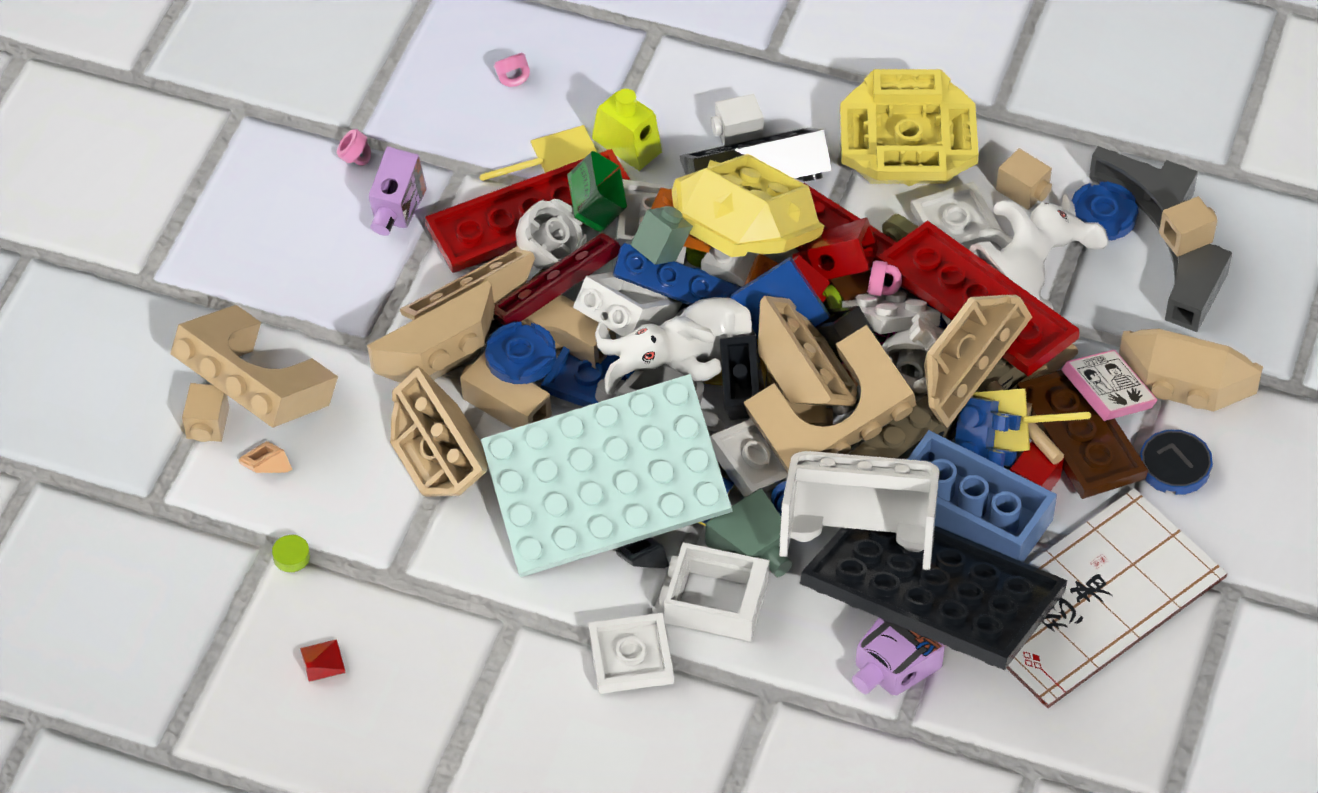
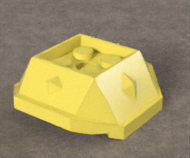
M873 69L865 77L864 82L840 103L841 163L856 170L871 184H905L908 186L914 184H946L957 174L978 164L976 105L961 89L951 83V79L941 69Z
M745 154L722 163L710 160L707 168L676 178L673 184V206L683 214L682 218L693 225L689 234L730 257L746 256L747 252L758 254L783 253L821 238L825 226L818 221L809 186L750 154Z

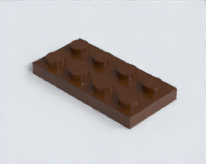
M1062 370L1017 383L1016 389H1026L1027 403H1032L1031 416L1077 412L1091 413L1090 419L1036 423L1064 454L1062 468L1082 499L1146 479L1148 469L1116 419L1103 421Z

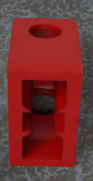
M868 217L823 231L821 238L811 241L807 250L793 253L792 259L800 255L828 280L868 271L878 251V246Z

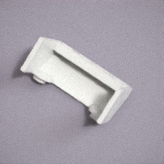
M802 451L794 454L791 457L782 502L779 556L787 557L790 538L800 542L811 541L821 534L823 526L896 532V541L906 550L912 552L924 550L923 569L930 570L939 468L933 463L919 460Z

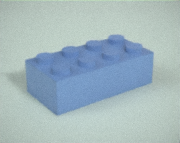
M928 430L907 459L927 461L939 468L935 517L936 527L1024 562L1053 521L1057 494Z

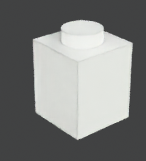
M754 94L715 102V116L711 117V126L714 135L720 136L723 146L763 137L764 117Z

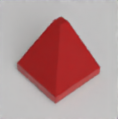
M337 639L300 648L309 682L346 673Z

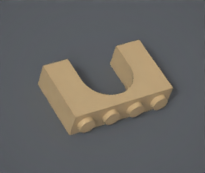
M562 294L521 321L522 325L531 326V323L542 326L552 335L557 350H562L563 347L570 349V354L579 360L592 362V367L595 369V364L597 362L601 364L607 357L597 347L595 332L599 322L573 308L575 302ZM607 328L611 339H616V332ZM485 350L461 374L460 382L463 399L513 429L552 416L550 393L533 383L512 384L501 381L490 372L486 365Z
M233 305L178 324L170 354L272 428L330 405L338 376L313 358L287 368L269 369L250 364L239 357L253 352L261 322L238 305Z
M867 325L836 344L839 357L861 388L859 404L846 420L832 426H815L806 423L795 414L775 383L744 402L748 415L787 473L791 457L794 454L802 451L848 454L852 445L862 439L867 441L874 438L882 431V426L893 419L895 421L904 419L913 411L912 407L917 405L914 392Z

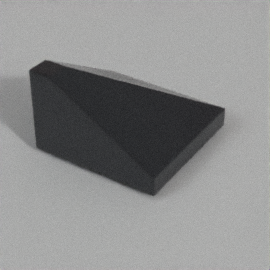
M652 537L616 549L619 557L635 567L666 568L669 566L663 545Z

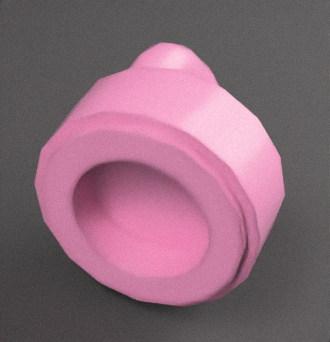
M523 53L499 60L494 64L497 76L504 86H519L526 82L530 76L528 62ZM521 68L522 73L519 77L507 78V72Z
M358 129L349 131L337 148V156L346 163L354 162L361 166L367 164L371 158V149L367 142V136Z
M873 261L867 292L870 295L880 297L881 295L891 296L895 294L902 283V275L899 269L893 265H888L884 261ZM885 273L892 274L893 283L890 287L883 286Z

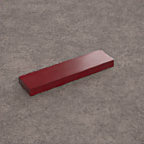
M600 233L495 304L494 319L503 326L511 322L523 321L585 279L586 276L591 275L616 258L621 247L619 242L605 233Z

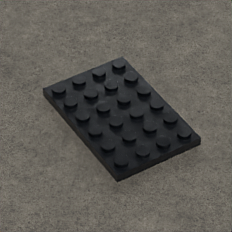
M936 526L934 528L930 570L923 569L924 550L919 552L906 550L896 541V532L840 528L801 572L800 578L801 585L811 588L818 593L842 601L853 608L868 612L882 618L886 622L894 623L915 632L919 636L927 637L955 651L972 656L1002 670L1008 667L1065 593L1068 581Z

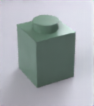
M664 206L648 209L631 242V246L655 265L676 261L693 225L682 218L683 214L676 208Z

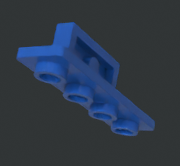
M627 243L620 247L613 271V276L688 305L698 300L712 297L731 298L732 293L742 288L736 284L709 275L701 269L691 268L676 261L655 265Z

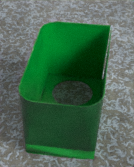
M592 151L567 176L574 218L594 230L602 232L627 208L621 169L616 170L619 165Z

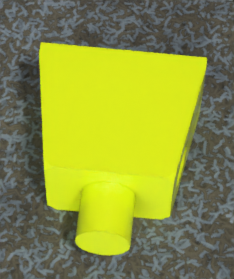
M621 89L598 107L592 134L594 141L607 150L612 149L617 157L638 171L642 170L662 153L656 115L651 109L636 100V93L633 90Z

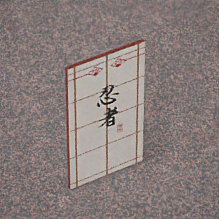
M1133 488L1028 563L1031 566L1068 580L1065 593L1006 669L1045 707L1050 708L1225 579L1228 573Z

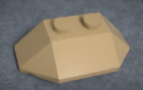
M517 246L434 292L400 308V312L403 316L415 320L487 280L492 284L495 305L526 284L535 260L534 254Z
M487 280L368 344L371 369L375 374L401 383L419 367L435 380L477 357L485 345L494 314L495 305L492 284Z
M1019 296L970 297L927 352L924 371L928 403L943 427L948 428L1031 320L1032 316Z
M764 296L760 301L757 352L766 364L767 371L773 375L782 389L783 396L790 403L853 406L857 401V387L822 334L805 316L796 311L797 306L790 299Z
M1145 329L1136 332L1123 331L1119 355L1158 399L1171 400L1190 405L1196 409L1214 412L1257 394L1263 366L1258 363H1252L1245 355L1230 346L1163 329Z
M417 367L392 390L394 407L391 416L390 443L423 496H460L487 472L488 463L483 445L458 404L423 369Z

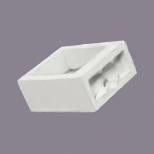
M613 272L585 277L573 308L599 323H604L607 328L624 337L634 332L641 325L653 323L660 326L665 321L674 318L682 302L613 276ZM604 312L608 314L607 320L603 317Z
M682 542L679 555H673L668 570V577H671L670 585H663L660 593L659 607L664 608V623L752 642L769 582L770 560ZM689 572L747 584L739 614L682 602L681 598Z

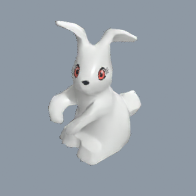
M1065 193L1061 207L1042 202L1031 212V218H1029L1023 208L1013 201L996 203L993 211L994 214L1006 216L1011 221L1014 237L1009 236L1000 229L990 227L981 230L978 233L979 237L995 241L1003 249L999 251L990 241L973 244L969 250L1054 310L1052 303L1043 299L1040 295L1045 282L1044 262L1050 250L1054 247L1065 246L1072 241H1079L1090 250L1104 249L1109 240L1105 228L1098 222H1083L1076 217L1074 204Z
M712 297L701 299L683 308L674 318L665 321L660 326L653 323L644 324L631 334L614 340L611 339L606 325L602 322L598 323L595 332L597 347L604 355H617L620 357L610 364L605 375V391L607 395L615 391L618 382L624 375L635 370L656 369L663 364H667L683 375L691 374L694 381L710 380L718 375L722 369L720 339L751 335L752 322L750 311L731 298Z

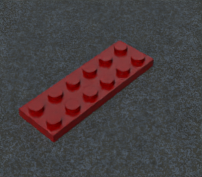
M612 149L599 153L619 165L616 170L621 169L622 180H631ZM583 159L425 216V226L452 273L496 258L517 247L516 230L519 219L538 201L559 199L572 206L567 174Z
M928 220L877 256L878 261L887 262L888 265H893L899 269L902 275L901 284L950 320L954 319L970 297L1019 296L1032 318L1002 358L1028 377L1079 339L1078 327Z

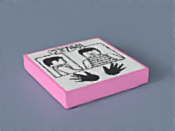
M1115 349L1067 361L1061 369L1103 421L1152 409L1157 402V398Z

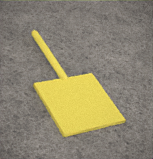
M582 125L531 140V145L538 158L481 174L479 178L481 181L539 164H541L546 173L584 159L590 152H597L585 126Z
M1026 389L984 391L973 394L975 397L999 401L998 412L1021 416L1020 430L1008 429L1006 432L995 430L993 448L1030 451L1028 423L1091 418L1090 412L1028 416Z

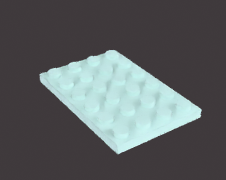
M691 374L481 439L520 577L733 512Z

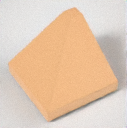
M266 441L238 459L241 465L255 473H287L292 470L285 451L269 441Z

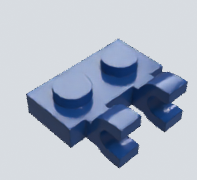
M972 396L958 414L955 443L1002 467L1004 465L1012 467L1016 462L1017 452L993 448L995 430L1003 432L1008 431V429L1020 430L1021 416L998 412L999 401Z

